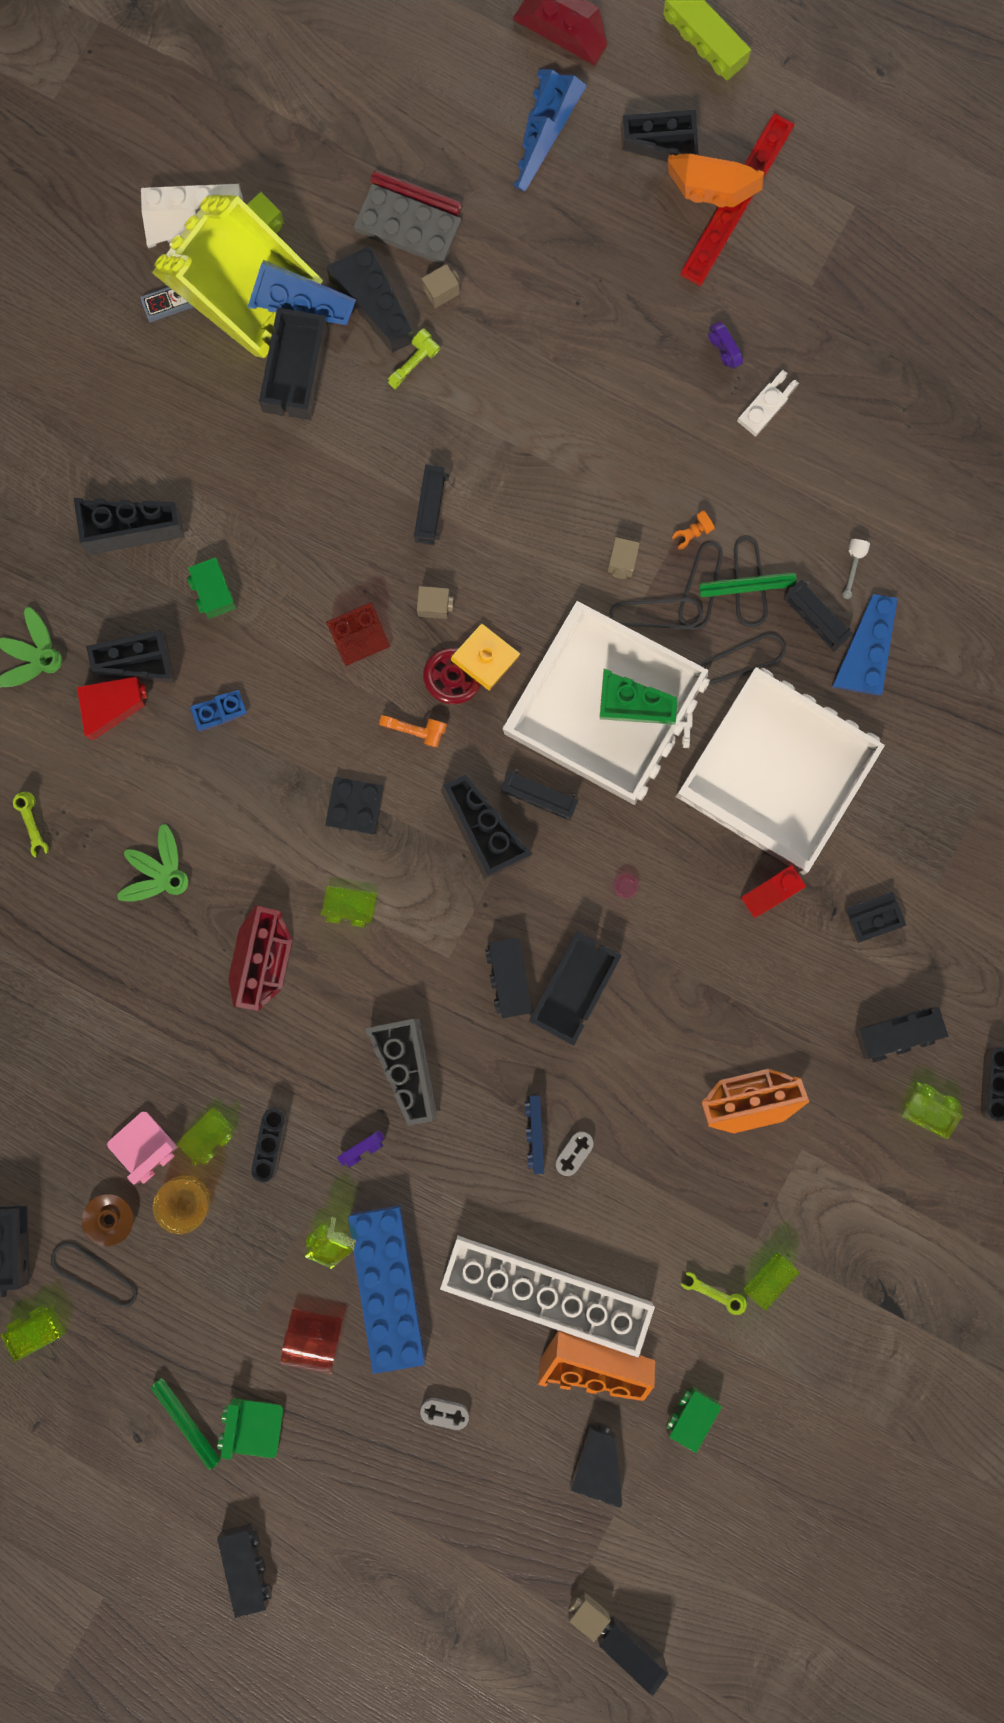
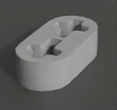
M584 1131L576 1132L560 1152L555 1164L560 1174L564 1176L573 1175L591 1152L593 1139L588 1133ZM584 1136L587 1137L586 1143L588 1147L586 1149L582 1147L578 1153H575L574 1150L578 1145L575 1142L576 1138L582 1139ZM571 1154L575 1155L571 1162L574 1167L571 1170L569 1168L565 1171L562 1170L563 1165L560 1161L562 1159L567 1160Z
M429 1398L421 1406L420 1415L422 1419L431 1425L460 1430L469 1421L468 1409L460 1403ZM433 1404L436 1405L437 1411L444 1413L443 1415L435 1413L433 1417H429V1412L425 1411V1408L428 1409ZM456 1410H460L461 1416L465 1418L460 1419L459 1423H455L454 1418L447 1416L446 1413L455 1414Z

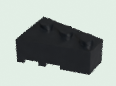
M696 109L623 115L620 125L622 150L667 162L669 155H699Z
M161 630L86 646L91 671L97 675L120 678L137 677L139 680L176 683L166 635Z
M939 1007L920 1009L855 1029L863 1058H872L873 1062L887 1059L886 1054L889 1053L904 1054L912 1051L911 1047L918 1045L921 1048L936 1043L935 1040L949 1037Z

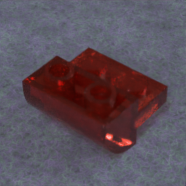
M372 601L325 621L345 666L391 647Z
M292 1308L282 1349L281 1364L332 1374L343 1318Z

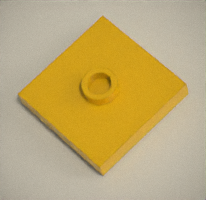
M481 624L454 653L451 661L490 691L519 658L520 653Z

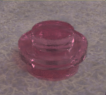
M625 873L615 879L613 888L617 896L628 899L637 893L639 884L633 875Z

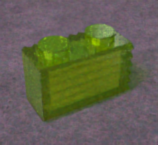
M777 1252L743 1290L762 1309L768 1310V1306H772L771 1303L775 1302V1299H779L778 1295H782V1291H786L785 1287H789V1283H793L792 1279H796L799 1271Z
M42 1305L29 1312L31 1318L23 1322L18 1318L6 1325L7 1331L0 1335L14 1362L66 1334L53 1306L45 1309Z

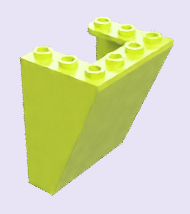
M208 195L201 201L199 205L201 209L198 213L189 217L185 222L184 226L186 228L182 234H178L172 239L169 244L171 248L166 255L162 254L154 264L156 268L152 273L254 356L265 358L269 352V346L266 343L271 341L272 333H274L273 326L276 313L269 312L268 309L247 308L262 261L266 260L319 284L323 280L237 195Z

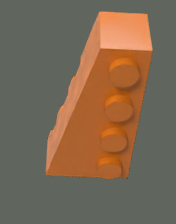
M560 1330L540 1358L538 1385L547 1386L548 1382L560 1384L561 1389L570 1390L571 1386L584 1387L587 1393L596 1394V1392L609 1391L610 1396L644 1401L654 1388L655 1360L639 1355L638 1358Z

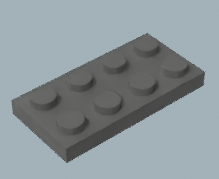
M372 184L355 222L354 231L444 266L462 222L461 218Z

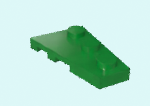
M604 668L599 718L600 720L676 725L678 698L650 686L646 687L636 683L630 678L616 675Z

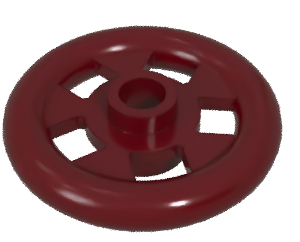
M446 648L437 651L427 660L423 670L424 684L431 696L442 703L451 705L469 701L477 694L481 687V684L474 678H472V682H465L466 672L459 666L452 664L451 657L458 650L457 648ZM439 662L446 665L441 672L434 669ZM454 674L457 679L450 680L448 675ZM438 679L445 686L441 690L434 683ZM462 688L463 693L453 695L451 689Z

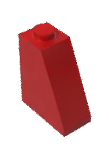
M137 677L77 687L85 737L89 740H95L145 706L144 698H148L145 683H142Z
M791 865L742 896L741 900L752 917L756 918L805 888L806 885Z

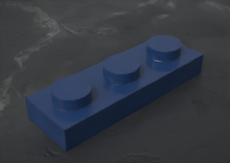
M529 1095L530 1101H525V1116L531 1118V1127H526L527 1142H532V1153H527L528 1168H533L534 1174H544L540 1095Z

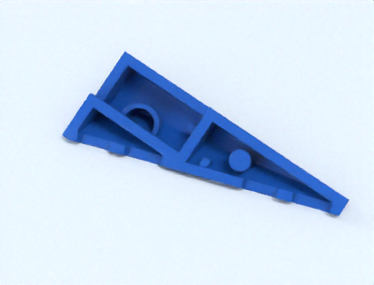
M539 69L537 76L540 78L538 89H535L533 97L536 99L533 111L529 112L522 144L525 148L524 158L519 160L518 163L521 172L518 181L514 182V187L519 190L526 191L587 87L586 84L574 75H559L551 69Z

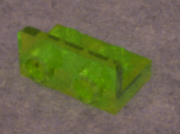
M327 886L323 910H321L320 915L326 917V922L341 924L342 919L351 921V926L365 928L366 923L372 924L377 894Z
M918 1082L914 1085V1093L901 1112L903 1118L947 1140L963 1117L962 1105L957 1099L952 1096L945 1097L937 1093L936 1089L928 1084L922 1085Z
M212 1107L176 1144L193 1161L192 1164L194 1166L200 1163L206 1165L215 1156L212 1151L218 1145L224 1147L234 1137L231 1133L236 1128L215 1107Z
M333 1216L325 1222H321L314 1232L309 1233L305 1241V1247H307L305 1258L331 1269L355 1249L356 1240L349 1238L345 1233L334 1231L337 1218Z

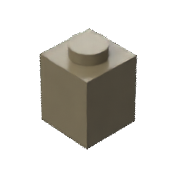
M447 264L421 278L422 289L434 308L460 295V278L455 270L451 271Z
M616 537L608 573H612V576L619 579L631 578L640 543Z
M419 586L418 617L447 619L448 612H453L454 597H449V589Z
M585 1592L580 1598L575 1597L568 1607L569 1622L593 1642L596 1641L610 1622L609 1612Z

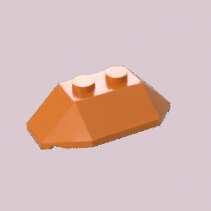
M694 154L668 156L669 175L684 197L693 202L712 203L718 207H734L763 189L764 172L760 170L755 171L744 164Z
M765 1069L720 1080L707 1098L702 1101V1107L709 1127L730 1133H738L784 1122L808 1104L809 1099L801 1078H793L785 1073Z

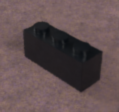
M514 938L489 943L490 949H485L487 964H493L494 974H489L492 989L497 988L498 999H494L496 1014H501L502 1019L532 1014L520 939Z
M252 1523L222 1530L217 1540L234 1617L238 1618L265 1611L269 1600L272 1599L269 1583L265 1584L263 1574L266 1573L264 1558L259 1557L257 1547H260V1539L257 1530L253 1531Z

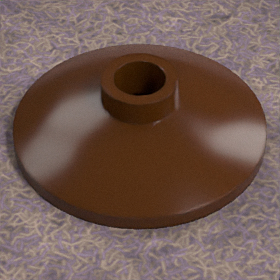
M104 1194L92 1199L82 1214V1228L85 1235L90 1241L100 1246H114L124 1241L130 1234L134 1223V1216L130 1205L123 1198L114 1194ZM108 1214L114 1217L112 1224L106 1222Z

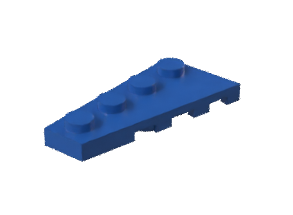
M263 260L247 308L268 309L269 312L275 313L277 308L326 316L327 322L347 325L356 299Z
M876 594L871 596L848 652L840 666L838 675L833 682V688L878 696L882 695L898 598Z

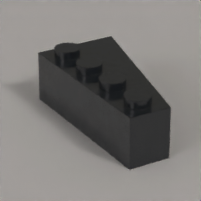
M466 774L442 786L440 791L484 880L529 859L533 855L528 847L526 848L519 840L517 834L503 821L501 815L487 802L485 796Z

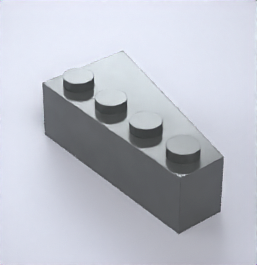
M411 1019L365 1028L367 1036L374 1047L375 1054L385 1071L384 1074L394 1091V1096L407 1125L437 1120L420 1020Z

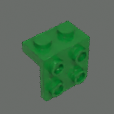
M233 1398L228 1407L224 1406L222 1413V1423L226 1424L225 1431L220 1433L218 1449L222 1450L221 1458L231 1460L235 1453L266 1458L276 1457L284 1410L283 1406L274 1403Z

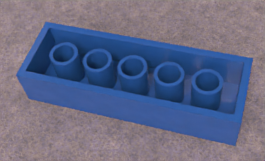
M401 1205L351 1213L348 1216L372 1373L376 1374L425 1365L426 1358Z

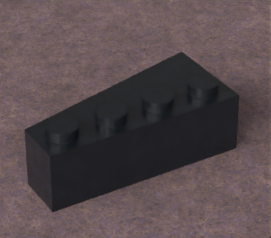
M371 246L326 266L330 281L339 288L342 294L356 299L354 307L392 353L412 344L411 342L414 338L413 330Z
M74 498L79 540L87 555L185 537L182 516L175 502L143 501L142 503L130 502V500L113 502L106 501L105 499L89 501L83 500V498Z

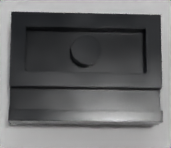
M894 892L844 909L848 915L857 943L907 926L898 902L895 900Z

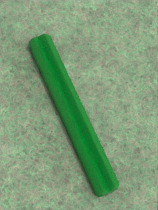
M792 572L704 582L699 584L700 597L788 588L794 587L797 584L796 574Z
M164 1379L157 1380L151 1385V1390L207 1469H213L220 1462L219 1456Z

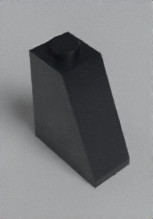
M597 1423L596 1426L589 1424L570 1482L571 1491L621 1508L622 1494L615 1434L611 1431L612 1428L605 1424Z
M612 1616L609 1624L598 1637L599 1647L653 1696L669 1674L664 1655L620 1620Z

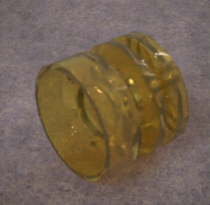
M180 1175L173 1177L159 1189L154 1197L153 1213L156 1221L163 1229L170 1233L185 1234L192 1232L202 1224L210 1211L212 1201L210 1191L205 1183L195 1176ZM181 1196L184 1200L189 1199L190 1201L187 1209L184 1206H178Z

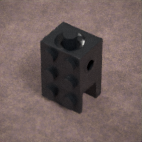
M28 1205L0 1207L1 1298L7 1296V1290H18L29 1284Z

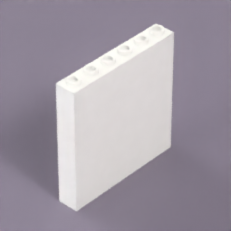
M576 601L504 725L503 731L510 738L635 805L638 799L640 801L644 799L649 789L646 787L649 779H655L661 768L658 763L662 756L667 758L673 747V744L670 742L674 735L679 736L686 724L683 722L686 714L691 715L698 703L695 700L699 692L704 693L710 682L707 679L709 670ZM605 668L616 675L630 678L636 683L646 687L650 686L677 697L676 725L600 720L603 669Z
M756 667L676 797L786 865H792L796 871L804 875L811 869L885 745L880 742V738L872 733L866 734L859 730V726L853 721H844L837 716L838 713L829 707L823 708L816 704V700L808 694L801 695L794 690L795 687L786 681L780 682L773 678L774 675L769 670Z

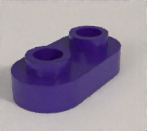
M719 321L710 326L709 340L721 352L720 357L723 364L732 369L742 365L743 358L741 352L725 325Z
M379 1130L336 1158L341 1166L347 1164L350 1168L362 1160L359 1156L368 1150L372 1154L384 1145L381 1141L385 1137Z

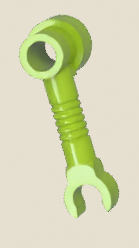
M426 329L418 332L411 342L418 350L401 368L388 378V383L394 389L403 382L406 376L426 355L433 358L439 352L441 347L431 339L432 335Z
M24 791L14 797L13 806L21 812L31 839V854L36 858L38 856L36 852L38 845L44 848L46 854L49 853V846L43 842L31 812L36 804L35 797L32 793ZM21 798L26 802L24 807L20 805L19 801Z
M686 1273L693 1278L694 1283L692 1286L681 1283L684 1289H693L726 1305L727 1310L733 1315H740L746 1310L747 1301L743 1295L738 1293L727 1295L698 1280L694 1273ZM733 1300L740 1302V1309L732 1308L731 1303Z

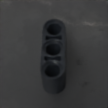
M991 1047L984 1055L981 1113L986 1119L998 1122L1004 1121V1047ZM997 1052L1003 1055V1062L1000 1065H997L994 1060ZM997 1077L1002 1082V1086L998 1091L993 1087V1080ZM994 1103L1000 1106V1113L997 1116L991 1113V1107Z
M279 1107L267 1110L262 1116L251 1168L252 1177L260 1183L273 1179L278 1170L288 1122L287 1113ZM272 1112L280 1115L281 1123L279 1126L270 1124L269 1115ZM266 1138H272L275 1141L276 1148L273 1152H269L264 1148L263 1142ZM261 1163L270 1166L271 1173L268 1177H263L259 1174L258 1167Z

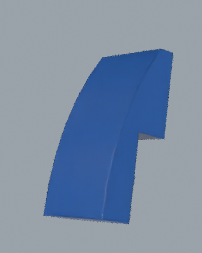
M239 690L215 696L214 700L190 706L197 732L229 722L247 713Z

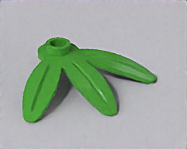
M31 607L25 608L24 616L30 635L37 648L18 640L0 638V649L17 659L31 662L0 675V687H12L23 684L38 676L42 671L49 674L54 673L62 665V656L57 650L52 649L50 635L45 623Z
M166 824L161 825L158 832V848L164 865H161L155 859L140 851L125 850L124 856L131 865L140 872L153 877L154 880L138 882L124 888L117 895L120 901L143 900L155 896L164 890L170 894L179 895L187 889L188 877L184 872L178 870L176 842ZM175 877L180 880V884L177 887L171 885V880Z

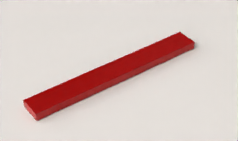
M774 113L744 165L753 168L755 171H763L765 178L794 129L795 124ZM754 195L734 207L725 206L717 209L683 267L680 276L700 287L702 286Z

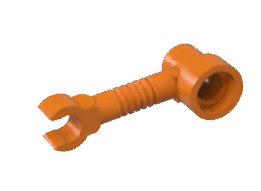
M381 715L379 721L380 726L424 738L423 744L438 748L441 735L445 734L447 724L428 719L426 728L411 725Z

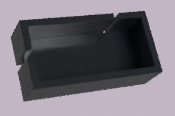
M277 308L273 326L274 333L271 336L259 403L264 413L284 416L286 411L289 417L311 420L328 332L326 316Z
M578 931L572 938L528 1021L572 1046L577 1042L585 1026L580 1023L581 1019L588 1021L622 957L621 954L604 945H600L598 950L595 949L597 941Z

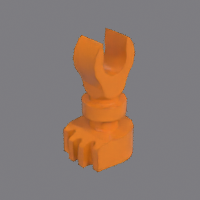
M702 510L697 514V524L692 523L689 525L690 528L676 531L673 534L672 541L679 536L684 537L685 542L678 546V549H684L688 546L690 540L701 536L702 531L706 535L715 529L714 524L707 513Z

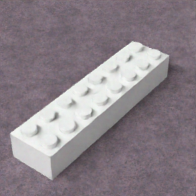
M458 1235L440 1290L638 1358L655 1308L653 1303L648 1300Z

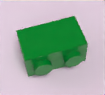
M216 557L188 567L191 576H188L187 580L191 590H196L199 598L195 601L201 614L205 612L207 617L211 619L237 609Z
M691 1386L690 1390H685L680 1397L678 1404L681 1406L677 1413H672L666 1423V1428H668L666 1432L669 1438L697 1453L722 1406L717 1400Z

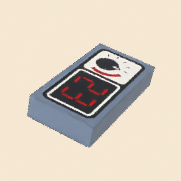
M170 287L140 297L149 322L193 308L190 303Z

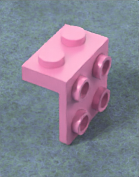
M141 1112L107 1144L112 1153L131 1173L127 1178L133 1185L139 1182L145 1184L155 1175L153 1170L160 1164L165 1166L175 1157L173 1152L178 1148L147 1112Z

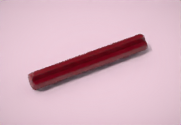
M379 171L372 173L371 185L374 184L454 216L460 214L462 209L460 201Z

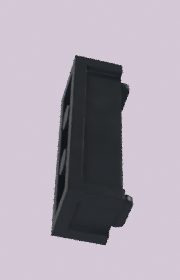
M425 464L414 531L415 543L434 546L435 540H440V534L436 533L444 481H449V474H445V467Z
M801 580L787 592L783 599L835 652L853 634L852 628H847L808 587L809 582L805 583Z
M517 769L515 772H508L501 793L567 821L571 820L579 801L575 799L576 794L570 797L517 775Z

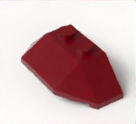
M524 0L513 17L514 21L594 66L607 47L600 9L587 0Z
M254 906L239 928L228 977L232 1002L235 1007L259 1011L264 1004L282 990L292 938L282 919L281 912L278 910Z

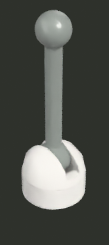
M851 539L849 553L854 559L846 590L842 593L844 599L852 597L851 588L858 560L866 556L869 551L870 543L860 539Z

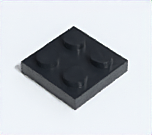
M334 777L325 826L375 835L384 785Z

